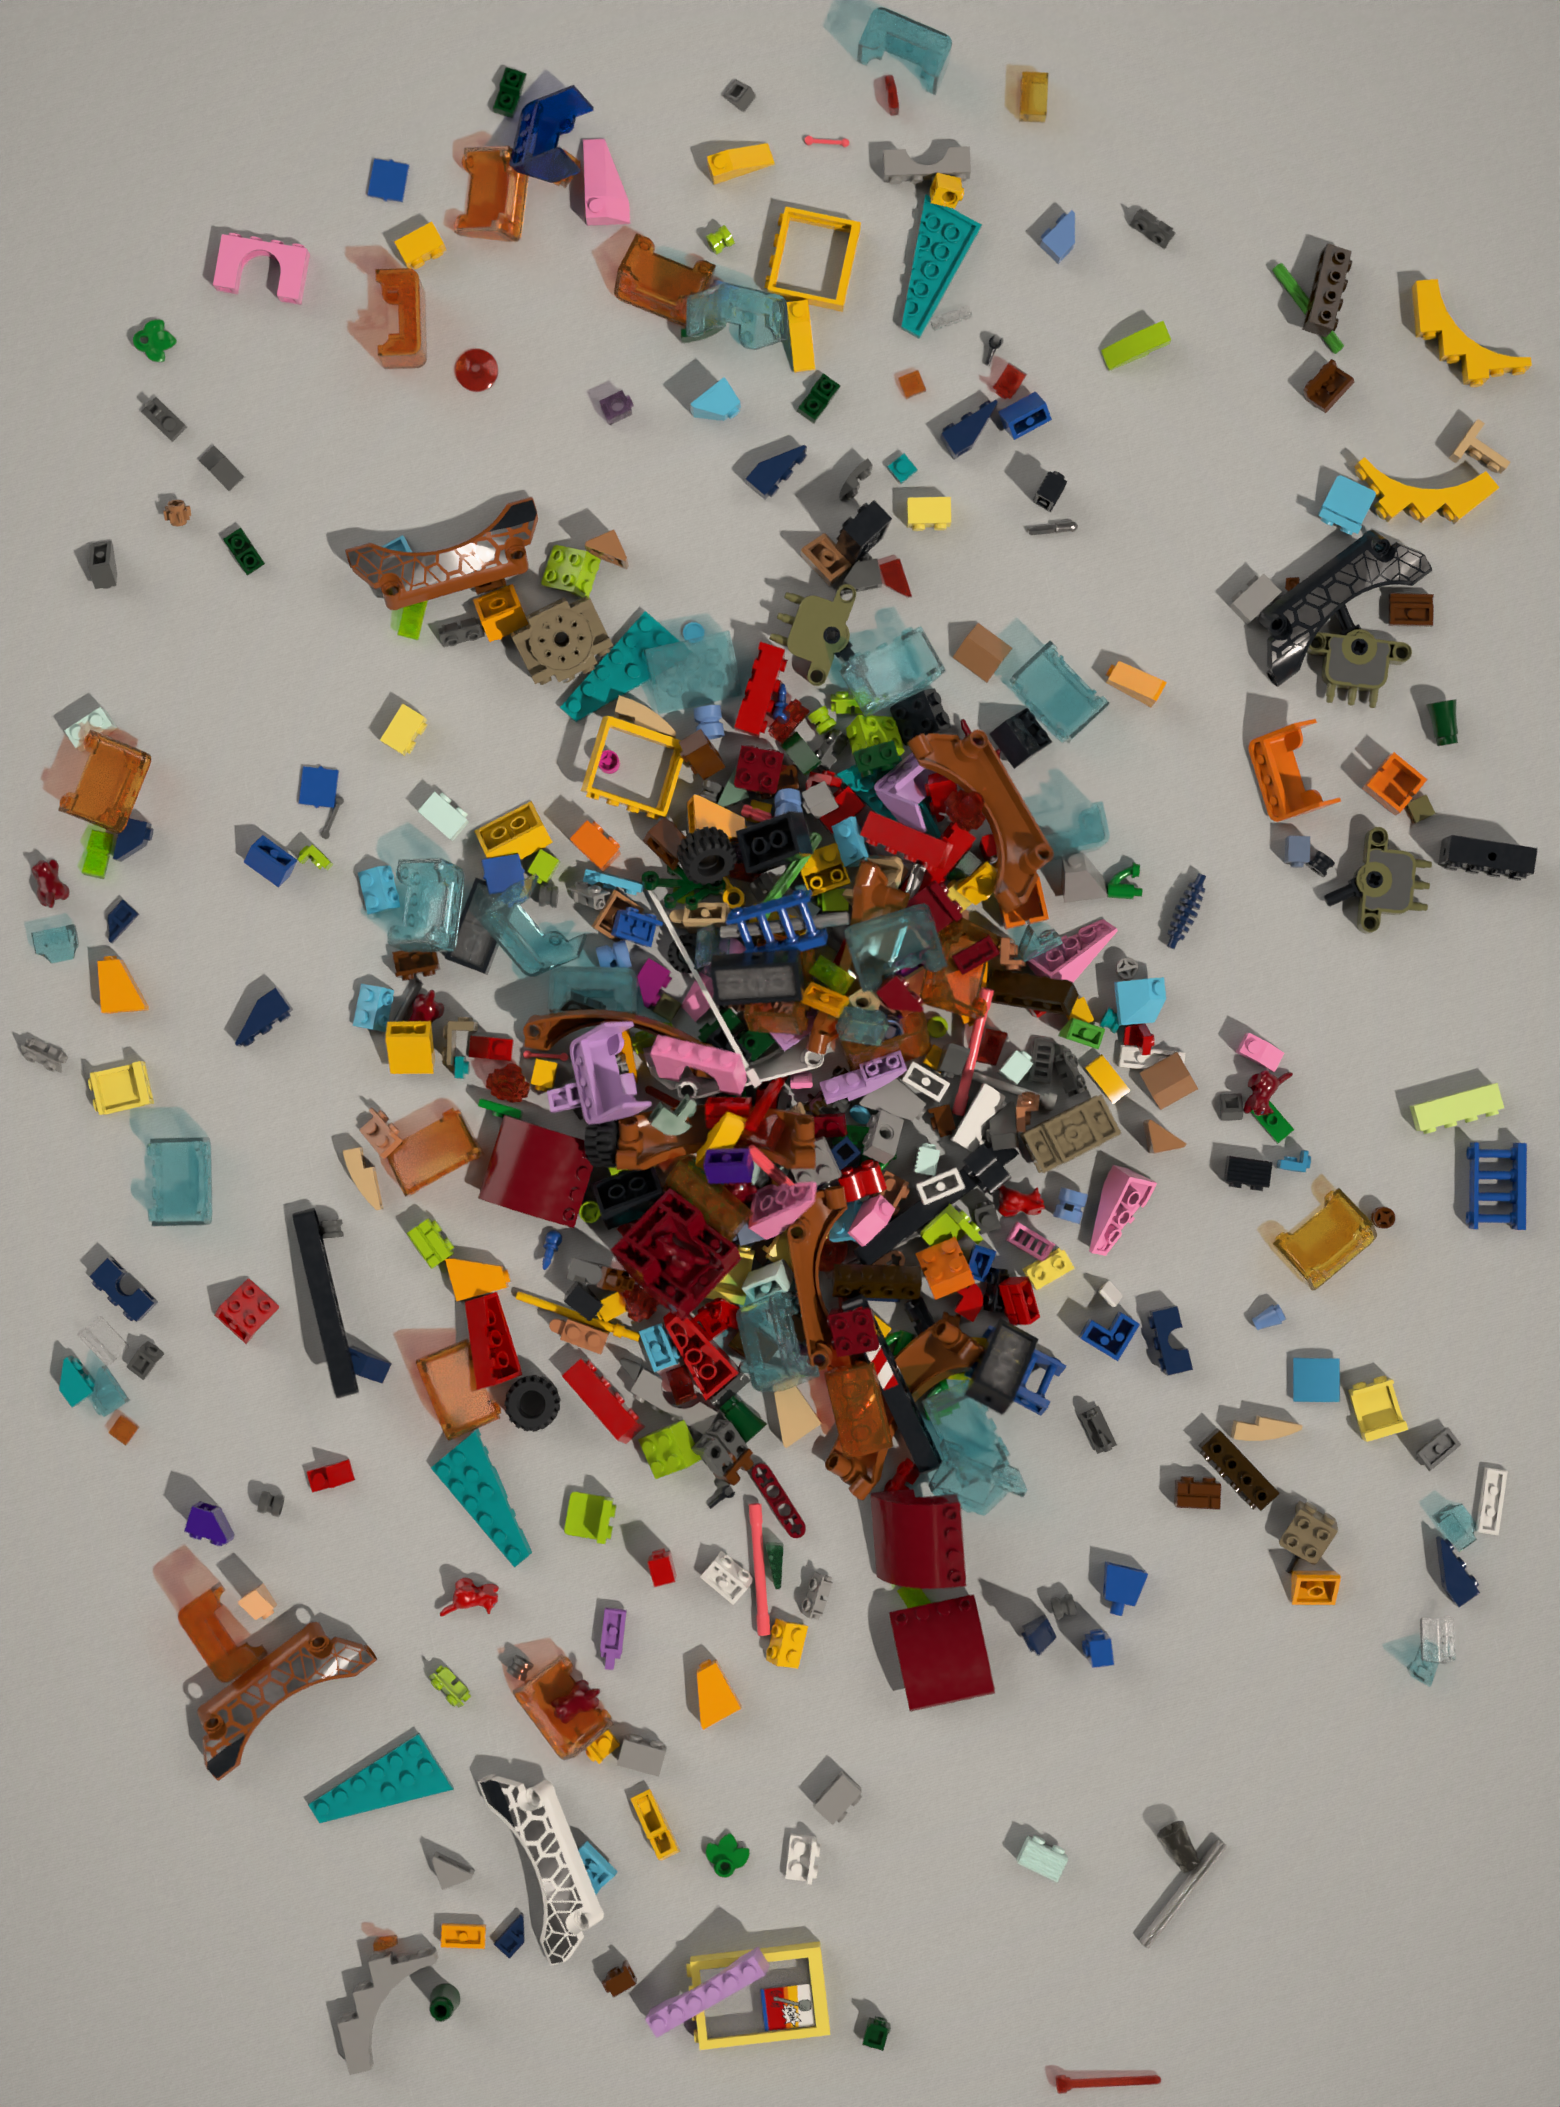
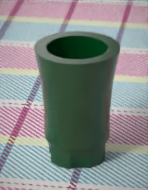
M1457 699L1426 704L1437 746L1458 743L1456 735L1458 734L1456 717Z
M736 1395L731 1397L720 1408L726 1414L725 1418L732 1423L745 1443L750 1441L767 1425L742 1400L740 1401Z
M443 1983L432 1990L429 2010L430 2015L435 2021L444 2022L458 2008L460 1993L455 1986Z

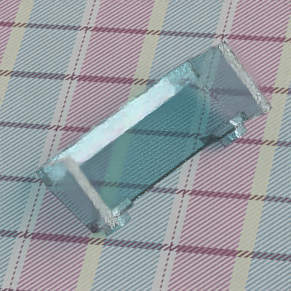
M537 874L510 885L484 911L481 918V923L518 968L530 977L538 976L579 958L587 938L585 933L570 940H567L562 933L557 931H550L544 934L521 907V904L530 899L538 880Z

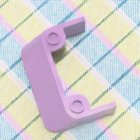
M911 753L877 781L874 788L879 799L899 823L922 833L927 831L918 803L927 797L925 784L928 783V775L936 772L920 766L914 754Z
M633 1022L603 1023L571 1042L570 1056L583 1116L588 1124H599L630 1117L651 1106V1102H637L632 1094L624 1095L615 1055L621 1052L624 1046V1039L621 1033L633 1027Z

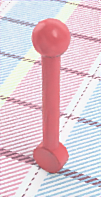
M811 136L805 138L806 145L819 143L836 144L843 147L849 146V140L846 138L843 140L813 139Z
M528 1050L523 1053L525 1059L530 1057L553 1058L567 1061L568 1059L566 1053H561L560 1055L531 1053Z

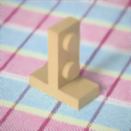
M1477 419L1449 459L1457 463L1467 450L1473 459L1483 461L1487 464L1486 466L1489 470L1501 474L1508 467L1510 461L1475 438L1485 424Z

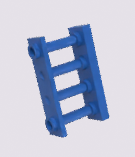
M799 889L794 891L792 895L743 909L742 907L734 908L728 913L726 919L727 925L737 924L746 947L743 953L800 949L801 952L825 945L828 938L826 928L819 930L815 927L806 902H809L812 896L811 889L806 891ZM798 905L807 928L806 934L799 936L795 934L786 908ZM774 911L778 912L787 935L785 940L777 941L774 939L765 914ZM757 917L766 940L764 946H754L745 920Z
M1470 1142V1147H1467L1466 1150L1467 1159L1470 1160L1469 1212L1466 1213V1224L1469 1225V1229H1478V1223H1509L1514 1230H1526L1527 1143H1513V1147L1510 1149H1479V1142ZM1479 1158H1510V1160H1513V1169H1510V1171H1479ZM1479 1179L1510 1180V1182H1513L1512 1191L1510 1193L1479 1192ZM1479 1201H1510L1512 1212L1510 1214H1479Z
M991 1325L988 1326L982 1337L988 1338L990 1331L993 1329ZM1034 1349L1014 1402L1042 1416L1051 1402L1045 1398L1050 1382L1054 1375L1059 1377L1067 1365L1061 1363L1055 1357H1049ZM977 1362L974 1363L969 1371L965 1372L964 1376L971 1379ZM1034 1365L1046 1370L1036 1393L1025 1387Z

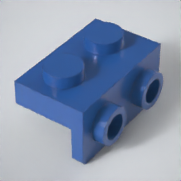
M626 907V910H617L611 935L644 947H651L656 926H662L663 922L656 920L657 916L648 913L642 915L639 914L638 909Z

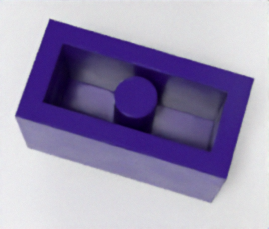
M750 1149L706 1150L704 1170L708 1183L752 1182L754 1163Z

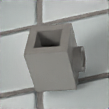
M825 781L811 786L802 793L805 799L802 804L808 814L812 813L815 819L839 807Z

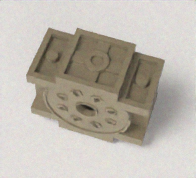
M588 595L571 604H568L566 598L563 597L526 615L529 622L528 625L510 633L534 683H540V685L551 681V676L555 675L558 682L563 681V683H567L575 679L574 675L581 671L583 674L595 669L594 665L597 664L594 655H605L610 652V647L613 646ZM559 632L567 634V638L563 643H556L554 641L555 635Z
M1101 1094L1075 1105L1019 1135L1038 1173H1045L1122 1133Z

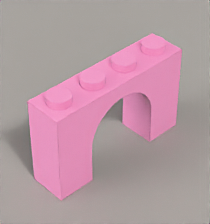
M236 233L222 234L213 286L217 291L238 294L242 270L246 263L257 256H268L280 264L281 273L277 297L280 302L302 304L310 254L305 246L296 243L292 244V246L284 245L283 242L278 240L266 242L255 236H251L250 239L242 238L241 235Z
M657 1035L650 1054L659 1078L680 1082L685 1066L693 1067L715 1078L720 1092L741 1097L747 1081V1075L740 1054Z

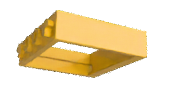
M785 206L784 214L780 213L778 219V226H781L780 234H775L773 247H777L775 255L771 254L769 267L772 268L771 276L767 275L764 288L767 289V296L789 301L808 300V305L843 312L861 222ZM790 221L850 233L836 300L776 287Z
M603 716L581 791L587 793L586 797L599 800L600 797L607 800L606 804L619 807V804L627 806V811L637 814L639 811L647 813L646 817L658 820L659 817H666L683 762V758L680 755L682 748L679 741L681 740L611 716ZM609 728L673 749L656 808L592 787Z

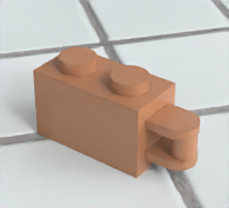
M556 1318L549 1324L552 1332L561 1335L560 1340L600 1355L604 1350L610 1333L568 1318L567 1322Z

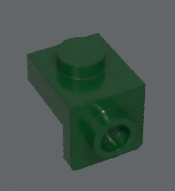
M869 2017L862 2045L884 2051L887 2036L891 2030L890 2023L882 2017Z

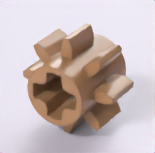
M182 500L168 502V506H165L163 511L165 521L170 520L172 526H183L187 523V520H190V506H185Z

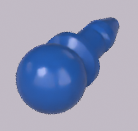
M783 683L778 690V700L774 703L775 709L772 712L773 720L779 724L785 723L789 719V711L787 710L789 704L786 703L787 691Z
M549 1231L545 1236L546 1244L543 1247L546 1251L542 1261L543 1270L549 1267L554 1252H558V1246L562 1243V1235L558 1231Z

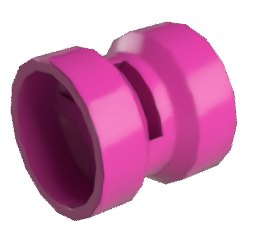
M611 750L602 752L599 761L601 771L606 774H613L619 769L620 760L615 752Z

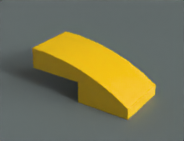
M1102 1054L1084 1067L1113 1104L1130 1091Z

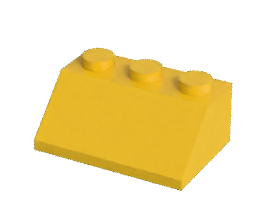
M532 801L474 830L487 859L519 854L521 860L553 843Z

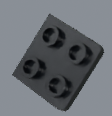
M935 688L923 690L890 707V712L896 721L904 745L908 746L907 743L918 735L925 734L926 736L930 733L944 732L951 728L950 718L944 711L941 704V696L936 692Z

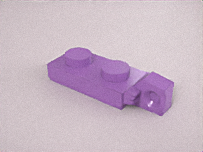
M605 1607L600 1652L601 1657H606L605 1669L614 1670L615 1658H621L626 1609Z

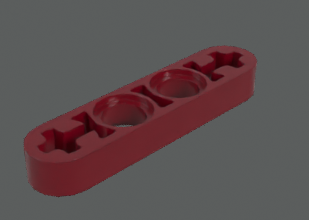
M757 1463L752 1469V1477L790 1537H802L806 1532V1525L771 1468L765 1463ZM759 1467L762 1470L767 1469L765 1476L768 1480L770 1477L774 1480L768 1482L764 1487L761 1485V1483H765L763 1478L756 1476L758 1473L757 1468ZM775 1485L779 1488V1494L776 1497H770L767 1494L769 1486ZM781 1504H788L791 1507V1512L788 1515L783 1516L779 1513L778 1508ZM796 1514L797 1517L793 1518L797 1525H802L800 1527L801 1532H791L793 1528L791 1522L788 1521L786 1524L784 1520L790 1519Z

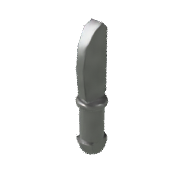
M1070 521V523L1035 526L1030 528L1029 535L1074 532L1077 530L1078 525L1076 522Z

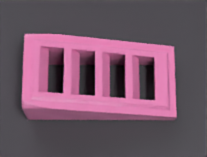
M803 1071L791 1074L790 1088L811 1089L812 1073L810 1071Z
M1019 1222L1014 1224L1005 1239L1041 1262L1047 1259L1055 1246L1054 1243ZM1019 1230H1023V1233L1021 1234L1018 1241H1015L1014 1239L1018 1234ZM1027 1234L1031 1235L1026 1245H1022ZM1036 1238L1039 1241L1032 1251L1029 1248ZM1045 1243L1046 1246L1044 1250L1042 1251L1041 1255H1038V1250L1040 1249L1041 1245Z

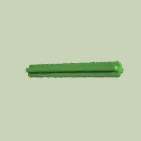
M1283 263L1278 264L1273 268V273L1306 315L1309 302L1308 296ZM1331 331L1327 337L1321 336L1333 353L1336 354L1343 349L1344 344L1334 331Z
M812 832L809 835L813 852L822 841L821 835L816 832ZM811 855L791 862L763 903L783 897ZM771 913L765 914L766 918H768Z

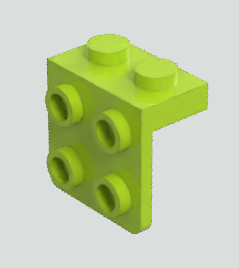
M554 545L541 584L545 587L570 592L579 598L589 596L601 559L588 551Z
M857 715L846 728L852 754L854 751L891 740L895 743L898 756L904 753L897 724L893 717Z
M951 1204L920 1232L922 1238L930 1246L956 1237L958 1242L965 1234L977 1245L983 1240L978 1234L981 1229L973 1221L968 1223L971 1220L970 1217L963 1210L958 1212Z
M576 1491L570 1494L564 1528L565 1534L595 1539L597 1543L605 1544L607 1539H611L613 1526H609L610 1518H615L617 1505L613 1504L614 1498Z

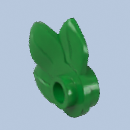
M160 319L147 322L144 329L136 332L133 337L134 347L138 351L145 352L148 359L154 362H164V351L172 348L177 343L176 338L172 334L163 331L165 323ZM143 337L148 340L145 344L140 341Z
M731 1833L723 1836L718 1845L708 1843L706 1848L707 1859L714 1864L715 1873L723 1878L731 1876L736 1868L743 1867L750 1854L749 1848H738L736 1839ZM723 1862L728 1863L729 1867L727 1869H722L720 1865Z

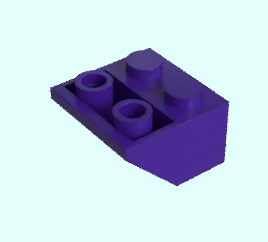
M202 1501L191 1507L184 1532L189 1533V1537L201 1540L203 1537L209 1539L210 1543L216 1546L226 1545L234 1539L235 1534L221 1507Z

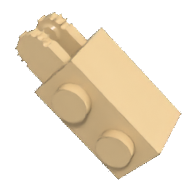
M698 903V908L695 910H688L685 906L684 909L671 911L669 917L676 929H687L689 934L720 933L722 926H728L726 919L731 909L728 903Z

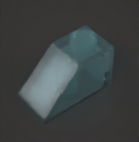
M107 1365L98 1368L92 1395L93 1408L99 1415L102 1414L103 1417L110 1415L130 1401Z

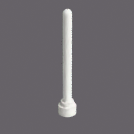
M977 1072L973 1073L972 1080L983 1084L986 1083L989 1086L1016 1095H1022L1023 1092H1034ZM1034 1092L1035 1095H1040L1039 1103H1041V1106H1044V1109L1053 1111L1058 1095L1050 1092L1049 1094L1044 1093V1095Z

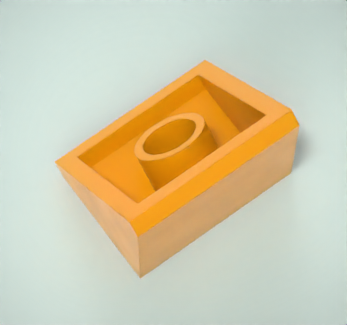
M1292 1570V1605H1335L1341 1580L1340 1574L1336 1571Z

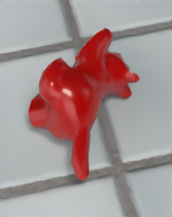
M1004 1185L998 1189L1000 1191L998 1211L1004 1217H1013L1019 1211L1028 1215H1039L1041 1210L1045 1209V1205H1043L1044 1200L1038 1191V1187L1029 1194L1021 1193L1012 1188H1006Z
M470 1578L459 1579L455 1583L453 1604L445 1607L440 1612V1616L443 1617L457 1609H468L474 1606H482L486 1609L487 1614H490L491 1609L498 1602V1594L495 1592L498 1591L499 1586L485 1584L476 1587Z

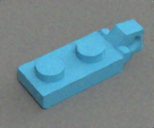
M586 869L583 877V882H588L590 885L602 882L605 888L616 890V886L624 888L625 893L637 895V892H643L644 888L639 881L591 869Z

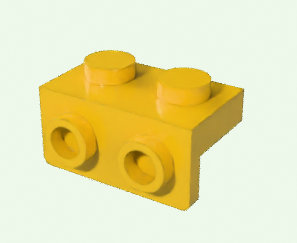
M776 1618L771 1630L770 1644L766 1651V1661L776 1666L798 1669L808 1626Z

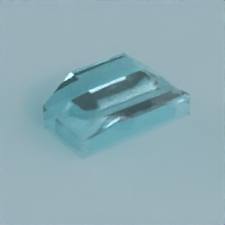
M75 924L31 933L35 954L45 957L51 964L74 959L75 951L79 947Z
M1448 1504L1432 1515L1438 1527L1458 1552H1461L1477 1540L1474 1535L1476 1522L1463 1504Z

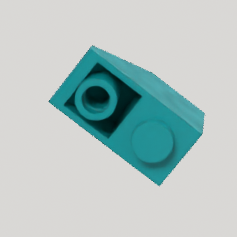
M73 1356L66 1357L63 1360L59 1391L71 1407L79 1405L97 1391L95 1387L97 1384L93 1377L85 1374L82 1369L84 1367L77 1357L74 1358Z

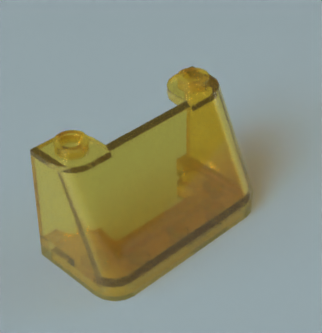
M1340 1188L1330 1191L1324 1197V1208L1293 1234L1282 1232L1275 1238L1273 1243L1277 1251L1312 1291L1322 1286L1366 1249L1377 1237L1374 1224Z

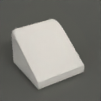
M1107 1281L1098 1289V1293L1111 1307H1115L1123 1297L1111 1281Z

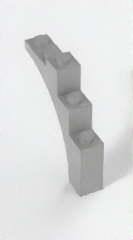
M424 1948L413 1955L403 1953L396 1956V1959H394L392 1951L378 1950L370 1957L368 1964L373 1982L371 1983L370 1980L357 1984L358 1986L353 1991L357 2013L355 2014V2011L344 2013L337 2023L349 2075L372 2069L374 2064L372 2030L381 2003L390 1991L405 1977L421 1968L435 1964L438 1960L437 1949L430 1950V1948Z

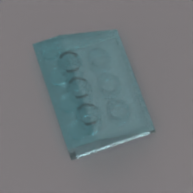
M729 630L643 651L658 715L742 696Z

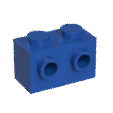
M1036 391L998 411L1004 429L1014 440L1052 420L1046 402Z
M262 835L251 845L244 863L279 888L290 877L298 860Z
M1102 1629L1090 1630V1634H1085V1641H1082L1083 1654L1088 1658L1092 1668L1114 1665L1111 1638L1107 1632H1103Z

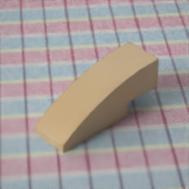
M622 696L618 697L615 717L632 721L635 725L676 738V731L657 713L634 700Z
M363 1148L344 1150L343 1155L346 1166L358 1190L376 1210L383 1209L375 1167L366 1168Z
M1256 1415L1255 1424L1233 1420L1230 1437L1245 1441L1271 1440L1302 1430L1303 1425Z

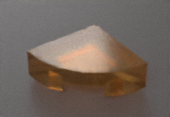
M398 1936L376 1937L373 1943L374 1952L397 1945Z

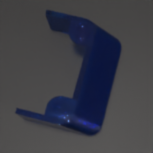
M575 85L533 100L523 107L509 162L510 166L517 173L549 183L558 182L580 173L581 169L561 147H557L560 135L570 133L573 130L576 117L594 110V107Z

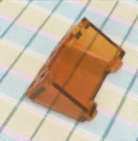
M510 146L464 148L462 166L467 173L471 174L467 212L466 215L460 214L454 221V233L462 237L518 242L522 235L529 178V162L527 158Z
M636 233L618 268L614 288L615 296L622 302L679 325H693L715 273L716 265L708 261L699 260L693 268L654 253L655 245L652 240Z
M90 730L84 739L85 750L90 753L75 793L68 792L61 797L58 811L119 834L127 825L150 767L151 755L143 750Z
M963 917L957 922L952 921L934 935L919 996L924 1004L974 1019L984 1018L987 1012V1002L979 997L986 962L962 975L951 956L989 934L1000 951L1002 937Z
M912 1012L906 1017L905 1027L903 1028L905 1034L867 1047L859 1034L853 1033L840 1037L839 1042L850 1072L860 1069L859 1064L899 1050L904 1062L927 1054L931 1050L932 1045L924 1012Z
M451 1108L442 1113L443 1118L403 1139V1142L386 1157L405 1197L417 1193L420 1188L427 1187V1185L467 1165L468 1162L477 1160L485 1155L460 1109L455 1111L454 1108Z
M468 1338L416 1360L418 1371L448 1441L500 1419L499 1414L502 1411L497 1401L493 1402L490 1399L486 1388L476 1389L471 1345Z
M561 1654L517 1686L512 1692L555 1753L562 1760L575 1758L614 1724L611 1721L612 1717L609 1712L600 1708H595L589 1712H580L567 1724L562 1723L561 1719L554 1716L555 1708L551 1706V1701L557 1697L569 1694L576 1683L570 1675L573 1667L572 1662Z

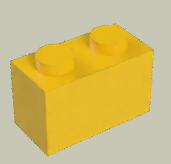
M433 222L394 241L408 270L412 268L418 269L425 264V261L431 258L437 259L446 251V247Z

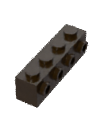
M1327 244L1320 252L1302 330L1323 337H1327L1331 331L1336 330L1339 321L1336 318L1337 312L1340 311L1343 304L1341 295L1348 283V280L1345 278L1352 266V260H1350L1352 251Z
M995 969L987 988L994 990L991 1003L1068 1016L1079 995L1074 983L1069 980L1052 979L1047 976H1033L1028 973L1020 974L1009 970Z
M834 1264L832 1297L853 1298L863 1294L866 1298L919 1299L922 1286L921 1266Z
M1216 1428L1198 1445L1202 1449L1200 1454L1207 1462L1212 1460L1217 1465L1214 1469L1223 1478L1227 1476L1232 1481L1229 1485L1238 1494L1242 1492L1247 1497L1244 1501L1253 1510L1257 1508L1262 1511L1280 1494L1220 1429Z

